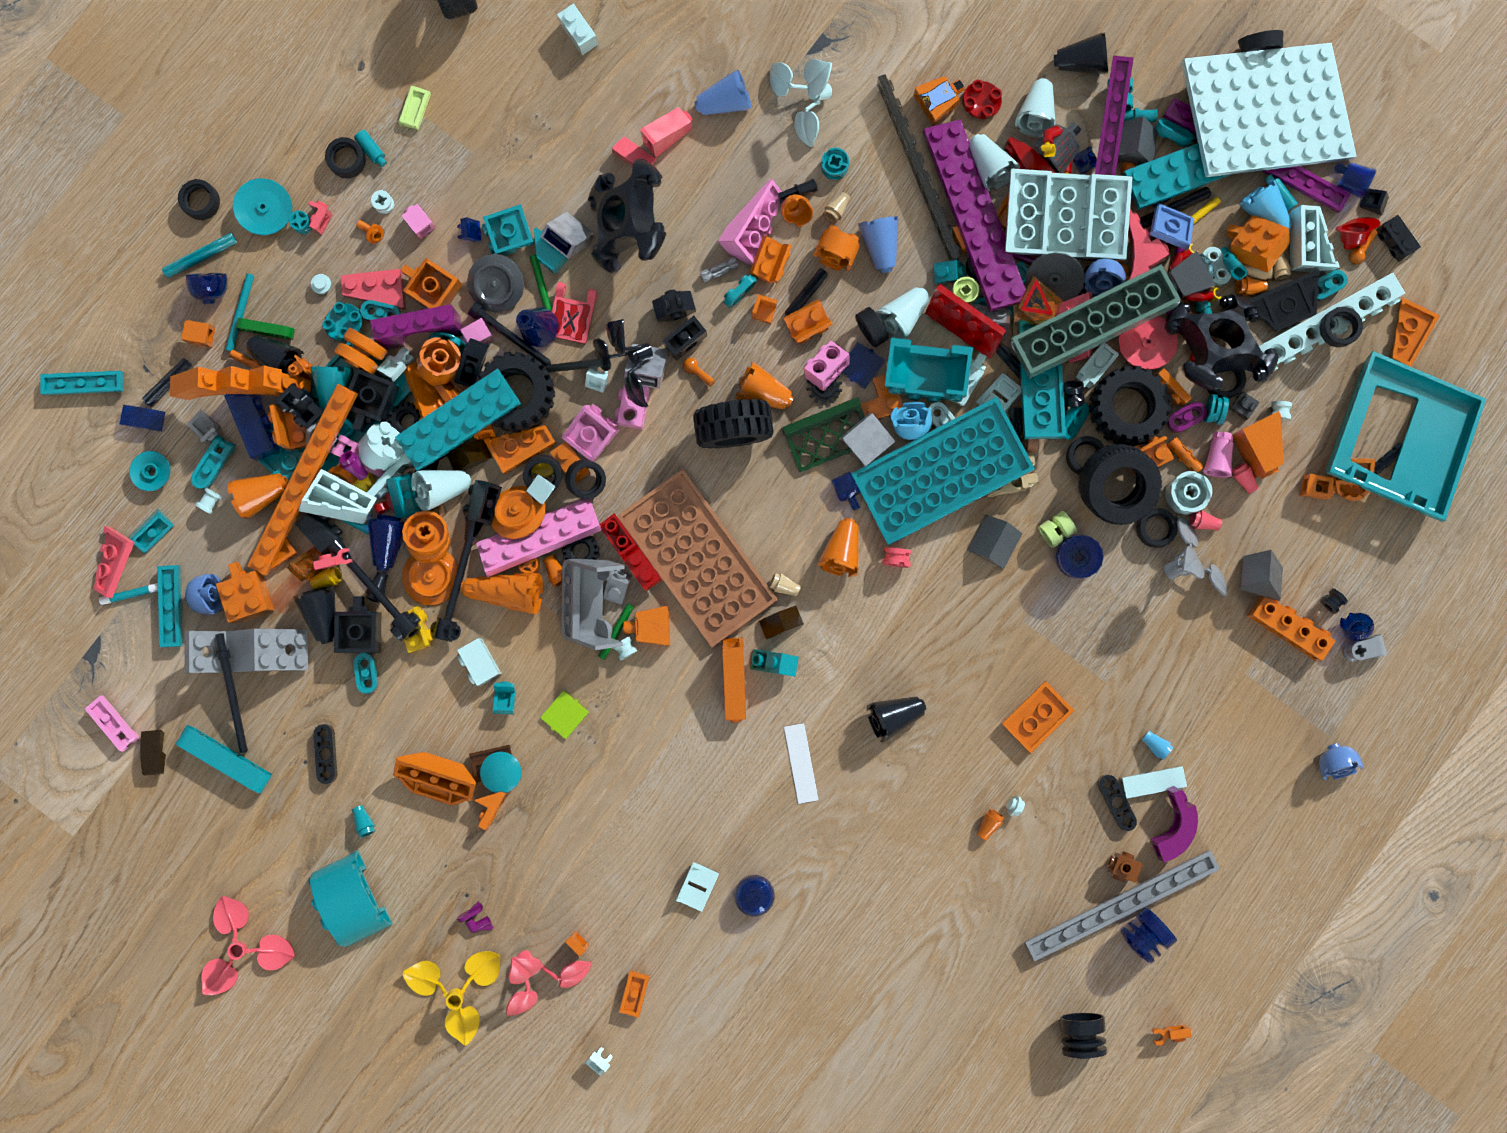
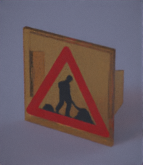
M1033 276L1017 309L1023 313L1021 318L1028 324L1039 325L1055 316L1062 300Z

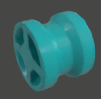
M296 210L290 214L289 224L297 233L306 234L311 231L309 227L310 217L304 211Z

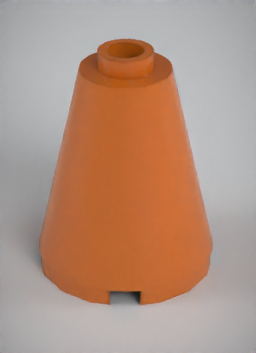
M751 362V367H747L739 383V387L742 388L740 393L736 391L735 398L738 400L760 399L767 401L770 407L782 410L785 407L789 408L794 398L791 396L792 391L754 362Z
M280 473L233 480L228 483V494H233L234 499L231 500V503L239 516L248 519L281 497L289 481L286 476H282Z
M844 518V520L839 521L818 561V567L822 565L821 569L837 576H842V573H849L848 577H854L858 574L859 526L855 520Z

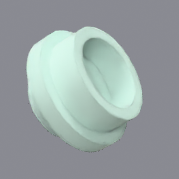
M324 274L315 275L311 280V288L317 294H325L331 288V280Z
M1015 796L1008 800L1006 808L1009 815L1019 816L1022 813L1025 802L1022 801L1021 797Z

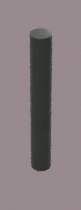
M601 358L550 364L546 366V370L548 373L603 367L604 361Z

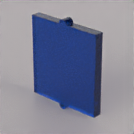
M857 342L849 354L850 364L842 371V374L848 377L850 382H855L866 389L885 360L874 353L873 349H868Z

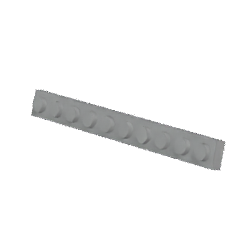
M1207 850L1024 942L1032 959L1037 961L1220 870L1211 851Z

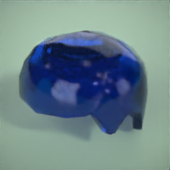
M1349 613L1347 618L1340 619V628L1347 639L1362 641L1373 633L1374 621L1369 615L1364 613Z

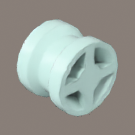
M383 190L374 192L371 197L373 207L380 214L390 213L394 209V201L389 193Z
M1271 402V407L1273 408L1271 414L1279 411L1281 421L1291 420V414L1289 413L1292 408L1291 402Z
M630 636L621 640L623 646L613 648L619 653L620 661L638 651L632 645Z

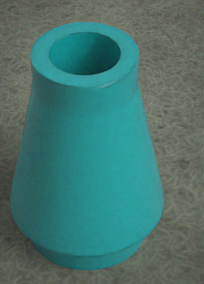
M360 805L353 808L351 811L353 813L356 834L360 838L373 834L376 825L364 809V806Z

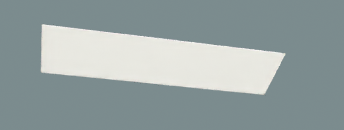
M803 723L784 727L798 804L818 800L805 725Z

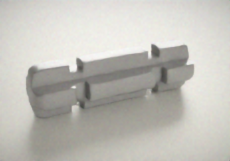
M732 257L727 262L723 261L710 267V270L705 269L701 271L700 276L703 282H708L712 280V277L717 278L728 273L730 269L731 271L737 269L738 262L735 257Z

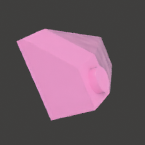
M769 179L727 225L718 240L729 255L750 266L753 264L762 237L772 233L771 223L773 216L777 215L779 209L778 193L782 191L773 179Z

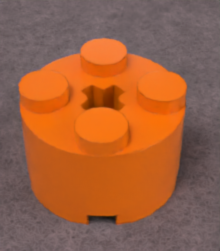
M830 225L828 229L823 231L813 253L814 257L816 258L818 255L821 258L820 263L828 268L837 271L846 268V271H849L860 249L859 238L855 234H847L838 227Z
M438 337L427 340L422 345L416 362L419 375L431 386L444 385L452 381L457 374L461 359L458 347L452 341L442 340Z

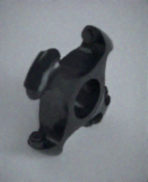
M636 159L632 165L631 177L614 189L615 177L612 173L599 175L588 196L591 210L597 211L598 245H594L591 255L600 267L610 273H616L621 267L618 261L619 254L637 244L639 249L638 257L640 260L654 259L666 237L663 223L655 222L653 214V187H659L663 177L654 165L644 159Z
M1234 294L1223 296L1220 299V306L1227 311L1221 313L1190 314L1191 307L1186 302H1180L1176 308L1171 310L1165 322L1164 330L1169 335L1181 334L1187 342L1195 362L1188 361L1184 363L1183 371L1185 377L1194 384L1210 391L1219 389L1223 386V379L1216 373L1235 370L1250 371L1253 373L1255 381L1265 382L1275 370L1279 354L1274 348H1269L1264 353L1261 351L1246 322L1250 321L1253 323L1259 320L1258 308L1246 299ZM1211 337L1223 339L1231 349L1219 346Z

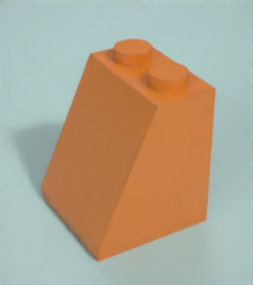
M1279 411L1232 435L1244 462L1251 466L1255 478L1260 476L1263 479L1278 472V467L1284 464L1281 414Z

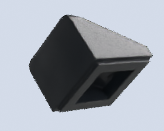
M1367 188L1360 208L1383 215L1389 198L1387 191Z

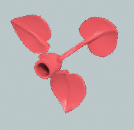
M222 896L218 900L214 909L213 922L215 928L221 934H227L233 930V944L227 950L230 958L228 964L225 960L218 958L209 961L202 971L203 995L220 994L233 987L238 979V971L230 966L233 960L242 958L246 953L259 952L257 961L266 970L279 969L295 957L290 943L278 935L264 936L260 940V948L247 949L244 942L237 941L236 928H242L246 925L249 912L243 903L227 896Z
M528 950L520 952L516 957H511L508 979L512 984L525 982L526 989L525 992L519 991L510 998L506 1007L507 1016L524 1013L535 1005L538 995L535 991H530L528 979L533 977V974H536L540 969L544 970L555 980L560 981V987L569 988L577 985L585 978L591 967V962L575 961L569 963L562 969L560 976H557L546 968L539 959L534 958Z

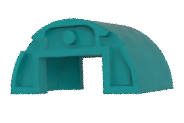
M891 338L885 387L888 389V393L906 395L909 400L914 401L924 398L928 399V402L931 403L940 402V400L961 402L962 398L967 396L973 347L952 345V349L911 345V340Z
M358 850L314 871L308 879L314 898L311 900L312 906L321 916L320 923L323 929L329 930L338 946L348 947L393 925L385 906L378 907L362 872L367 868Z

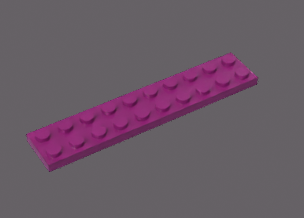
M961 119L924 128L922 133L989 312L1024 303L1028 296L1012 253L1005 252L1006 237L988 189H985L982 184Z

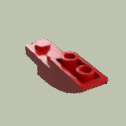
M1008 138L1005 143V152L1019 164L1020 169L1052 171V173H1055L1047 161L1030 146L1016 138Z
M615 513L600 523L602 532L645 592L662 581L659 574Z

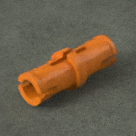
M1177 437L1167 444L1179 458L1178 461L1186 465L1190 471L1198 473L1204 467L1192 454V450H1188Z

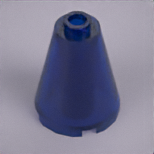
M534 307L522 310L516 317L521 337L529 345L544 347L556 339L559 323L557 317L549 309Z
M378 514L377 518H372V515L367 516L372 564L376 566V570L389 571V568L394 567L403 542L402 529L405 522L400 521L401 518Z

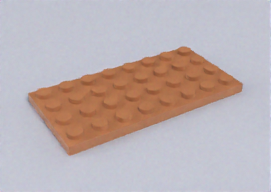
M681 469L617 515L712 648L778 601L684 469Z

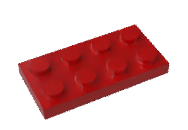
M941 284L935 289L925 312L931 319L941 324L981 354L986 355L989 359L995 354L1007 331Z

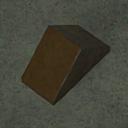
M484 440L463 444L447 456L454 471H466L492 459V455Z
M797 606L784 609L759 620L766 640L804 624Z

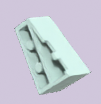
M1300 205L1289 212L1293 224L1290 228L1292 230L1290 232V267L1292 271L1314 272L1319 270L1320 273H1329L1339 268V263L1335 261L1332 252L1334 249L1333 245L1329 243L1326 234L1328 229L1320 206Z
M321 469L303 497L299 511L364 524L377 498Z

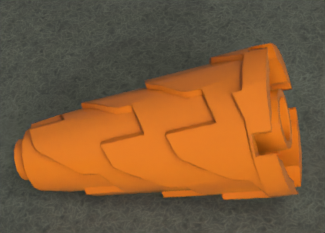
M514 573V575L466 578L461 583V593H464L465 597L487 602L490 605L536 615L542 603V598H539V594L543 593V580L539 573Z

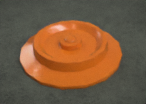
M526 486L511 487L500 493L491 526L496 533L504 538H524L535 532L542 524L546 514L545 502L543 505L526 491L528 489Z
M448 552L443 558L430 563L420 562L413 557H409L402 571V583L406 593L414 601L423 605H438L449 600L458 568L457 561Z

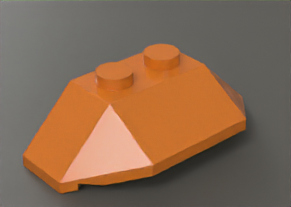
M427 752L400 756L395 761L393 776L396 779L399 778L402 784L412 793L449 805L468 802L473 799L476 782L461 763Z

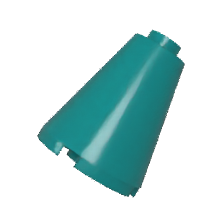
M311 366L319 405L323 408V412L337 384H341L346 388L349 387L353 367Z

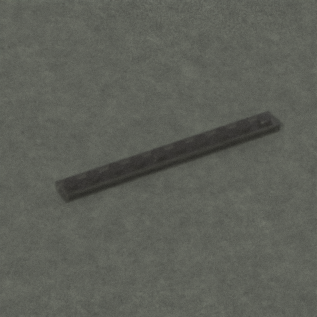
M886 74L878 77L877 87L949 261H959L962 254L961 248L958 243L955 244L953 229L951 225H947L945 220L947 218L943 206L940 207L937 201L939 200L938 192L930 184L932 181L931 175L928 170L925 171L924 159L921 152H917L915 136L910 134L908 130V119L900 111L902 109L901 102L893 94L894 86L892 81L887 79Z

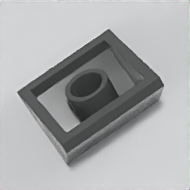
M1144 116L1124 121L1118 161L1141 165L1153 160L1157 130Z
M986 515L967 551L1004 569L1023 533L1007 521Z
M1272 550L1243 556L1240 589L1280 601L1283 567Z

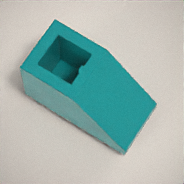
M536 227L534 229L537 259L541 265L556 275L568 258L542 239L540 236L543 230L541 231Z
M753 649L750 669L796 677L799 657Z

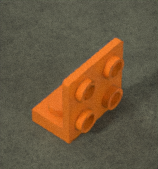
M269 405L268 417L274 426V431L272 432L274 442L288 451L305 448L307 446L306 428L298 426L293 420L295 416L289 411L285 413L276 405Z

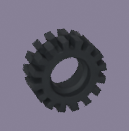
M398 403L399 407H393L394 413L390 411L389 415L392 417L388 418L387 421L399 433L407 429L401 425L405 415H413V424L419 421L421 416L419 410H416L414 403Z
M590 535L563 546L564 560L578 559L574 556L573 549L579 543L586 544L589 549L588 555L583 559L597 560L600 555L597 541Z

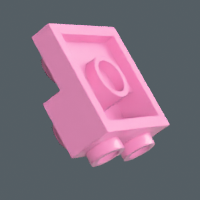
M594 404L583 406L561 437L584 457L593 462L596 461L604 448L611 443L620 430L616 427L618 423L611 417L606 419L601 415L602 410Z

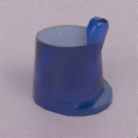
M1349 162L1347 166L1343 163H1338L1335 165V171L1342 174L1337 187L1363 199L1377 169Z

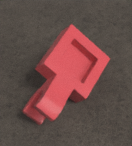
M344 548L339 550L335 557H331V554L319 556V560L313 562L315 570L351 563L352 559L345 560L343 558V554L349 552L350 549Z

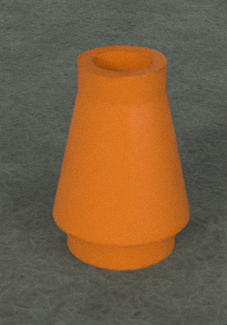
M1247 276L1237 280L1235 284V291L1241 296L1265 293L1268 290L1267 281Z
M550 555L543 561L550 583L557 587L562 585V565L554 555Z
M990 809L989 812L985 813L977 835L987 841L1003 824L1004 816Z

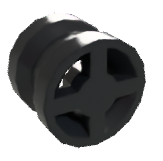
M1332 588L1329 591V595L1323 597L1320 602L1327 610L1337 614L1340 611L1339 608L1345 605L1348 600L1341 592Z

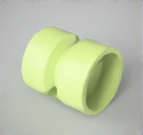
M961 277L954 283L951 292L968 304H973L979 294V285L973 278Z
M1064 511L1053 516L1052 521L1047 520L1038 527L1040 534L1052 548L1062 543L1063 538H1069L1077 532L1075 524Z

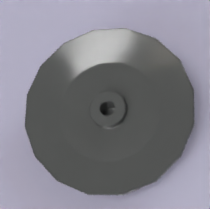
M1054 252L1042 255L1032 262L1027 270L1025 282L1027 290L1030 292L1037 279L1047 302H1053V305H1057L1077 297L1083 289L1085 276L1083 267L1075 258L1068 254ZM1037 288V292L1035 293V295L1038 299L1044 302Z
M499 254L484 255L475 261L469 270L467 279L469 294L474 302L482 304L485 310L492 312L507 311L514 307L523 295V274L518 265L507 256Z

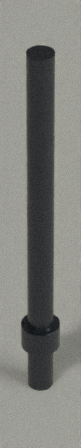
M219 633L215 635L218 647L216 653L218 660L221 661L239 752L245 753L248 751L229 662L231 657L230 651L226 647L224 633Z

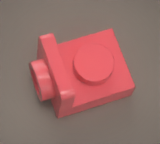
M309 201L308 205L317 211L311 216L309 227L314 232L322 235L333 214L323 202L317 201L315 203Z

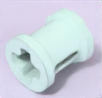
M205 488V494L200 502H196L195 505L205 512L212 514L213 507L218 499H222V496Z

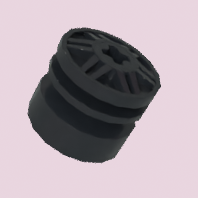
M1071 1013L1060 1017L1061 1032L1071 1035L1061 1040L1062 1044L1065 1045L1062 1048L1064 1056L1091 1059L1107 1054V1047L1104 1046L1106 1038L1098 1036V1034L1106 1031L1105 1017L1096 1013Z

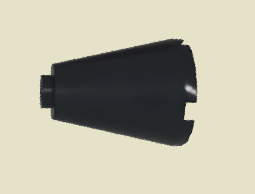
M1105 32L1058 49L1057 54H1054V66H1059L1060 71L1108 74Z
M258 335L250 338L247 342V352L260 366L265 365L281 369L282 373L289 374V365L296 361L294 355L302 359V354H304L297 347Z
M330 586L328 591L324 587L303 592L301 598H298V594L293 596L294 602L316 641H321V644L332 642L334 637L336 612L334 586Z
M916 696L872 702L867 705L866 709L871 711V716L868 719L877 738L882 737L880 742H886L924 716L926 705L923 699H919Z

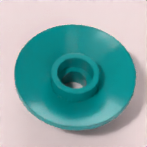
M142 452L133 459L130 465V478L139 489L156 491L168 482L171 474L170 464L166 457L158 452ZM155 469V474L151 476L150 471Z

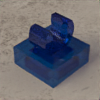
M1091 147L1077 153L1073 159L1080 175L1096 168L1097 157Z
M468 217L460 219L461 224H458L457 228L461 229V235L458 236V239L472 242L481 241L480 221Z

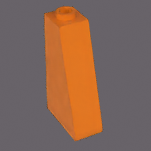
M743 637L723 639L722 647L725 720H730L733 723L746 720Z

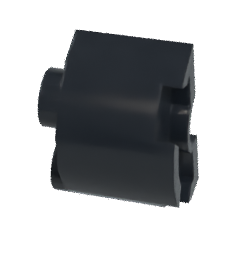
M292 383L275 400L278 403L277 406L283 412L287 413L289 411L295 416L293 418L294 422L300 427L304 426L306 429L323 413V408L316 404L318 400L305 388L300 390L296 383Z

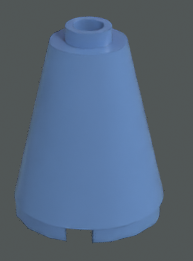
M733 71L699 94L697 101H694L697 112H701L703 115H712L751 109L748 90L746 91L745 82L740 71Z
M898 216L874 219L868 223L867 221L858 223L875 269L880 270L881 273L893 271L892 267H896Z

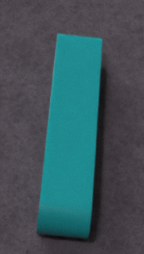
M186 725L176 741V745L257 793L263 792L272 777V774L192 726Z

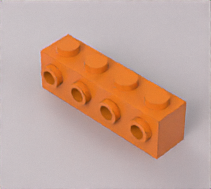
M1260 596L1247 617L1314 661H1323L1336 641L1330 637L1331 633L1322 628L1319 630L1313 626L1314 622L1310 619L1299 617L1296 615L1297 611L1289 606L1284 607L1277 600Z

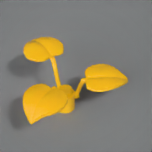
M481 951L471 955L464 966L466 973L471 976L461 989L453 988L449 992L438 981L441 975L440 969L431 961H421L403 971V977L407 985L414 992L423 996L432 995L436 990V985L439 986L443 996L446 997V1006L451 1009L445 1018V1028L451 1036L466 1046L477 1033L480 1017L478 1011L472 1006L462 1009L464 992L473 978L480 986L492 984L499 975L501 957L499 954L491 951Z

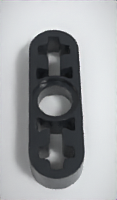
M321 724L315 728L313 733L316 776L320 783L329 784L337 778L335 732L332 726ZM323 728L329 732V735L325 736V742H330V745L320 746V743L324 742V737L319 735ZM324 748L329 749L331 752L328 760H324L320 756V752ZM331 762V765L327 766V771L331 772L332 776L328 777L327 780L326 777L322 776V773L326 772V766L321 767V763Z
M1102 775L1098 779V788L1117 826L1125 831L1133 830L1137 825V819L1117 779L1112 775ZM1105 779L1113 782L1110 785L1112 791L1117 790L1118 793H1113L1109 797L1107 796V794H1110L1111 792L1109 788L1103 787V785L1105 784ZM1115 797H1120L1123 801L1122 806L1118 809L1112 806V800ZM1125 809H1127V812L1123 813L1127 818H1131V821H1129V826L1125 824L1122 825L1124 818L1122 814H1119L1117 816V812H1122Z

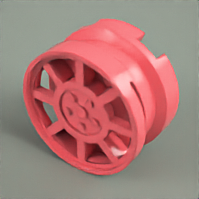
M891 547L884 548V552L887 554L882 559L883 565L910 568L909 555H912L911 550Z

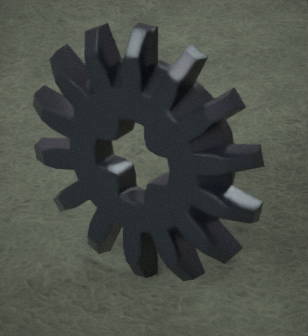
M840 376L830 384L827 392L820 390L807 380L811 387L806 388V390L813 391L809 397L817 396L816 403L821 398L822 404H825V399L832 403V396L838 399L839 396L835 393L842 392V389L837 388V386L842 385V381L837 382L836 380Z

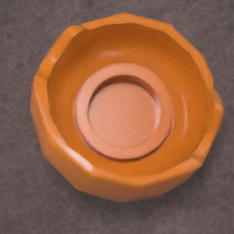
M793 194L782 203L781 214L788 224L794 223L800 227L811 220L813 209L806 197Z

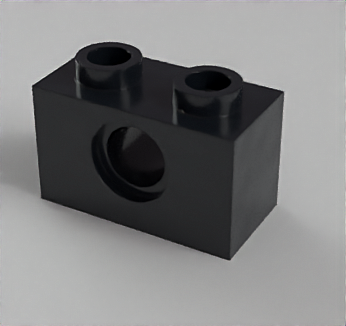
M693 315L662 340L663 345L677 361L707 337V330Z
M472 338L469 339L461 357L455 383L469 388L475 384V381L479 380L477 375L480 370L482 371L490 345Z

